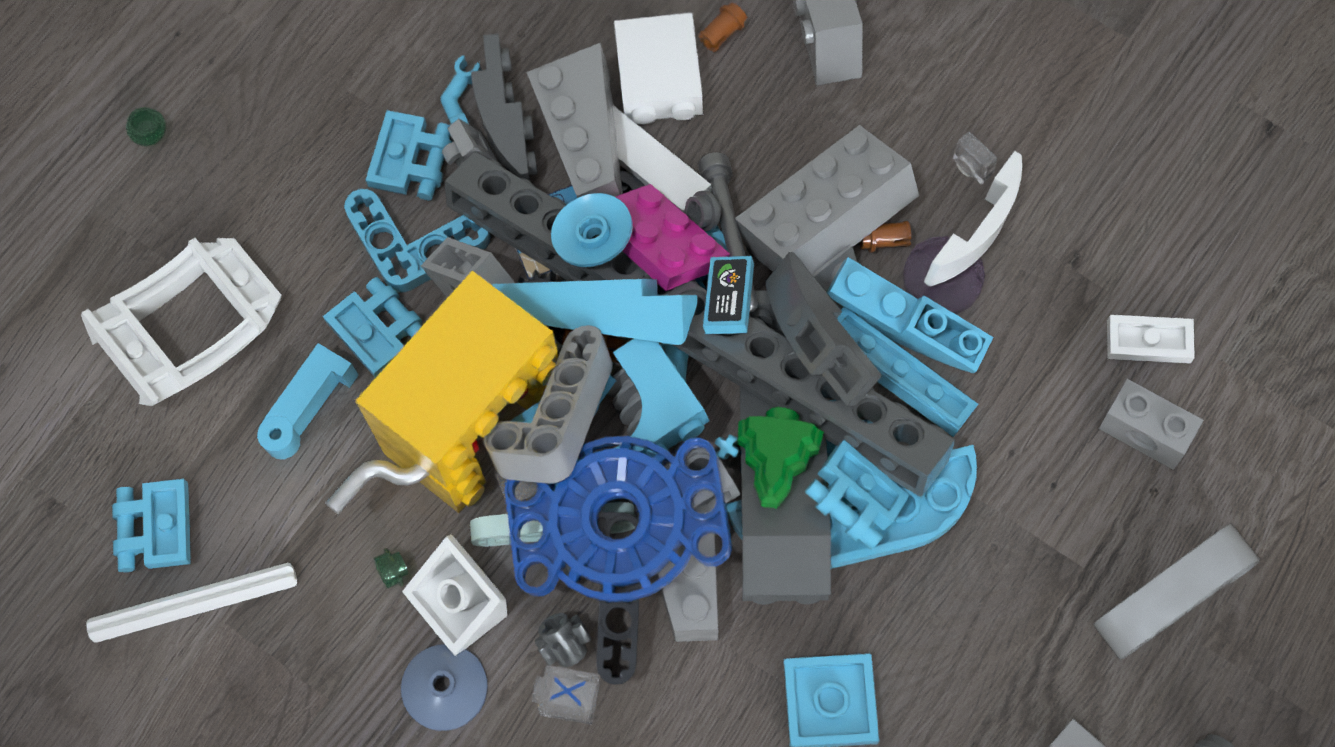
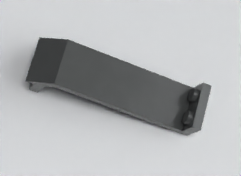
M767 290L755 291L758 306L753 312H749V316L762 320L770 329L785 337L772 310ZM740 387V420H745L749 416H765L769 409L774 408ZM825 438L822 440L819 454L809 458L806 471L793 477L791 492L777 509L761 506L754 489L755 471L745 463V448L741 446L743 601H753L762 605L772 604L776 601H797L801 604H814L818 601H828L829 596H831L830 514L824 515L815 507L817 502L805 493L806 488L815 479L827 489L829 488L828 483L817 474L827 460V443Z

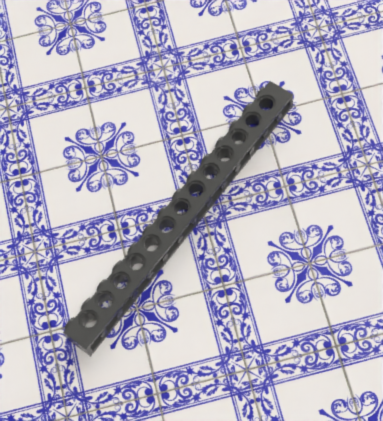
M475 151L445 180L447 207L460 215L466 216L481 228L568 281L652 279L623 251L612 260L593 267H578L565 262L553 247L551 230L556 216L566 204L561 199L551 197L537 189L529 180L519 178L507 171L494 159H487ZM695 280L667 291L657 283V294H661L657 296L697 295V306L686 340L681 345L672 344L673 346L774 408L784 407L799 414L800 421L814 424L818 429L824 431L823 438L837 446L843 440L847 441L891 480L917 496L923 497L949 462L955 439L948 436L939 426L928 424L913 415L904 405L893 403L875 392L873 388L869 390L858 405L846 406L822 374L811 375L787 338L770 329L762 320L749 316L747 333L705 334L703 320L707 290L700 287ZM825 398H832V399H835V400H837V401H830V400H827V399H825ZM862 420H869V421H871V422H873V423H866V422H863ZM898 442H906L909 446L899 444Z

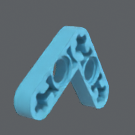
M359 189L353 191L345 200L344 208L352 227L385 283L391 285L396 292L410 291L431 280L421 267L427 260L425 257L426 251L433 245H441L447 237L454 236L455 240L482 250L490 242V232L462 215L407 245L379 197L373 191ZM361 203L369 207L375 221L368 225L364 215L358 211L357 206ZM471 227L472 230L477 231L478 238L472 240L469 236H466L465 229ZM378 233H390L393 236V241L387 248L377 249L371 245L373 237ZM397 256L402 268L407 269L408 276L401 279L399 275H396L390 259Z

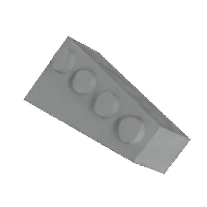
M713 533L704 535L698 545L699 552L706 557L715 556ZM682 543L676 552L680 557L686 549ZM692 555L680 574L670 584L660 589L675 642L718 640L716 567H707L700 564ZM669 562L661 572L656 574L657 579L659 580L664 577L675 565Z

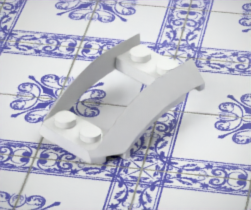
M194 238L188 241V246L158 271L131 288L111 297L110 303L92 312L89 309L81 312V317L92 345L99 343L140 395L139 404L153 406L204 378L252 342L266 329L281 301L282 295L234 238H217L216 243H199ZM206 272L244 318V321L214 345L184 364L175 367L139 321L163 306Z

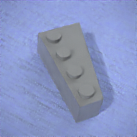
M793 0L795 14L800 18L802 36L807 46L816 86L861 78L863 23L856 1Z
M595 44L527 72L577 198L593 193L609 194L614 197L623 194L612 109L613 99L610 90V71L601 44Z

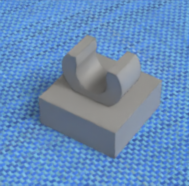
M457 119L447 128L454 142L449 143L442 150V154L448 164L451 165L453 162H456L459 167L475 151L487 159L497 160L482 132L460 119Z

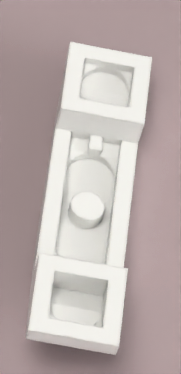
M1014 151L994 178L985 200L995 206L970 240L966 242L953 233L933 260L924 283L931 287L957 276L974 264L991 246L999 234L1019 190L1022 175L1021 154Z

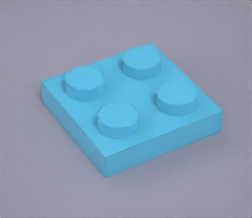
M871 654L784 659L790 747H835L879 743Z

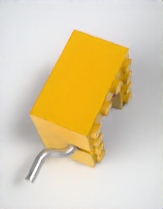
M471 271L356 399V403L383 453L400 467L383 460L363 463L353 471L325 504L339 515L370 479L382 477L396 485L409 486L420 482L458 513L466 505L468 507L473 506L482 496L485 490L483 485L486 483L478 460L474 458L479 450L476 438L479 435L481 437L486 436L494 428L499 418L497 414L508 402L510 404L517 402L527 410L541 401L558 359L553 331L474 271Z

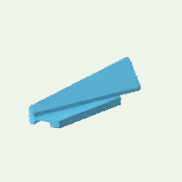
M657 279L492 284L493 287L545 326L574 330L581 326L590 325L598 328L602 334L674 345H681L685 342L697 306V295L657 296Z

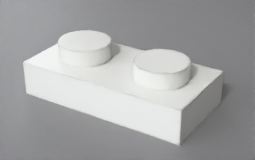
M1110 315L1107 320V358L1115 360L1191 363L1194 359V319Z

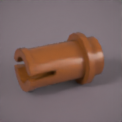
M731 2L728 6L722 5L719 9L720 14L703 31L698 33V37L701 38L700 41L712 52H716L736 30L740 31L745 26L744 22L747 20V16L735 3Z
M908 221L884 223L859 242L860 248L868 249L872 253L875 252L876 248L910 247V224Z

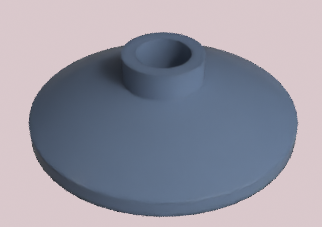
M445 644L429 647L417 654L407 666L401 682L402 700L408 713L422 726L437 731L454 730L473 720L482 709L488 690L486 673L480 661L466 649L454 656ZM446 677L450 680L448 689L442 692L435 690L437 679Z

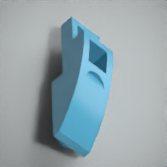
M849 257L842 262L826 292L832 300L856 313L857 316L890 340L936 361L970 373L977 372L993 339L991 335L923 295L919 299L915 298Z

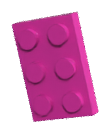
M652 184L616 196L628 208L633 222L630 240L622 251L652 279H657V283L665 291L709 274L711 257L730 256L729 252Z

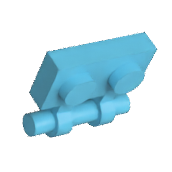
M387 110L365 180L367 186L406 194L410 181L420 183L417 196L424 200H432L435 188L440 187L443 178L441 167L444 155L442 150L452 142L450 140L451 135L447 129L450 125L439 123L435 134L425 133L427 124L424 117ZM420 149L429 151L426 166L415 164Z
M378 277L370 280L366 286L373 295L366 302L354 291L323 316L329 327L375 378L404 347L400 340L405 336L412 338L422 327V319L415 311H408L398 300L400 295L391 285L386 286ZM381 311H387L395 319V322L388 328L377 316Z
M845 440L835 447L817 473L830 484V487L827 489L815 479L805 490V493L817 502L815 507L824 515L831 514L847 528L845 533L854 541L860 539L871 549L882 538V535L871 526L872 522L882 530L893 523L910 496ZM842 496L857 507L860 512L858 514L842 502L840 500Z
M185 479L142 483V500H134V490L132 487L117 488V503L112 505V517L114 520H117V540L113 541V555L117 556L118 571H135V556L139 553H144V565L148 569L191 564L188 482ZM143 517V536L134 537V519Z

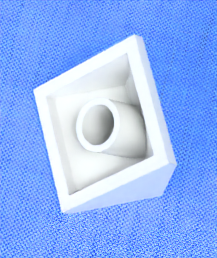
M452 534L445 537L402 591L454 656L468 648L507 617L506 598Z

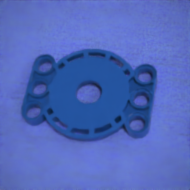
M630 436L605 437L586 443L582 446L578 459L584 455L585 457L576 462L571 474L563 481H560L554 491L552 489L556 483L536 482L537 493L528 501H520L515 496V488L520 481L507 479L505 483V499L515 578L522 590L532 596L542 597L549 594L555 589L560 578L567 586L589 598L606 602L633 601L652 595L670 584L686 567L692 555L700 564L707 567H716L723 564L731 553L732 543L718 456L714 447L702 438L686 440L680 445L675 457L668 450L648 440ZM621 445L618 449H605L599 452L594 451L607 446ZM636 446L649 449L657 455L652 458L642 452L634 451L632 448ZM696 448H702L710 455L708 465L699 471L689 469L685 463L687 454ZM667 461L671 463L669 470L664 468ZM710 491L716 496V504L710 512L698 513L693 510L692 500L698 492ZM616 498H625L632 501L637 506L639 512V523L635 531L622 539H611L605 536L600 531L598 525V514L601 508L608 501ZM530 521L540 522L543 528L541 538L533 544L522 542L520 537L522 527ZM709 533L719 535L723 541L721 551L713 557L702 555L698 549L700 539ZM682 543L686 549L680 557L676 552ZM669 562L675 565L664 577L653 584L651 583L649 578L661 572ZM534 564H544L548 569V578L539 587L529 586L525 579L528 568ZM566 564L571 567L568 576L563 572ZM584 577L593 583L603 585V592L587 589L578 584V582ZM640 583L643 587L629 593H615V587L630 586Z

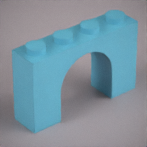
M632 339L613 352L641 397V418L636 430L630 437L648 440L668 450L681 440L685 442L702 433L704 425L710 422V420L658 342ZM540 401L512 419L511 422L532 423ZM636 446L632 448V450L642 452L652 458L657 455L649 449ZM584 455L583 457L579 458L576 462H578L579 460L583 459V458L585 457V455ZM558 483L554 485L552 489L553 491L555 490Z

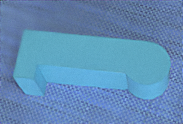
M319 343L315 346L258 429V441L272 457L287 459L298 451L300 435L338 383L341 382L350 388L359 376L352 363Z

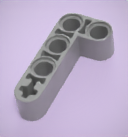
M590 325L581 326L569 333L532 423L500 422L484 437L485 447L497 473L502 478L539 483H558L566 479L573 471L613 366L602 333L598 328Z
M1229 524L1110 610L1093 625L1117 657L1122 660L1223 586L1231 584L1260 562V559L1235 527Z

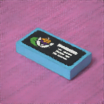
M752 256L711 257L703 320L705 334L748 332L754 271Z

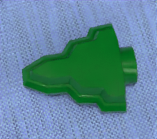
M784 407L771 408L766 412L765 416H749L745 420L738 421V445L745 448V463L755 471L754 489L762 507L777 509L791 492L793 477L806 471L809 458L819 454L824 437V431L818 429L814 424L800 421L798 413Z

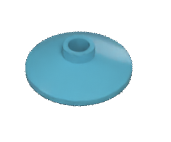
M603 193L583 195L568 203L556 216L551 230L553 247L557 254L571 265L593 267L604 264L615 258L629 242L633 229L632 217L626 205L612 195Z

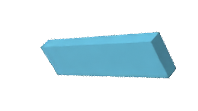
M843 307L841 309L842 313L837 320L882 374L877 382L954 437L978 403L855 313Z

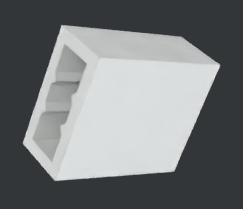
M692 13L614 21L624 114L637 124H649L656 119L665 118L687 120L695 115H703L702 89Z

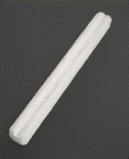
M284 563L89 618L86 622L87 633L90 640L100 642L291 588L297 584L296 572L291 563Z

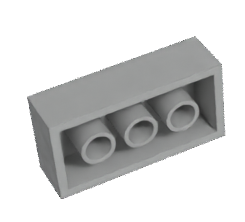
M859 125L737 216L735 220L737 221L746 250L772 272H774L788 252H794L809 272L813 274L848 245L852 247L919 197V192L911 163Z

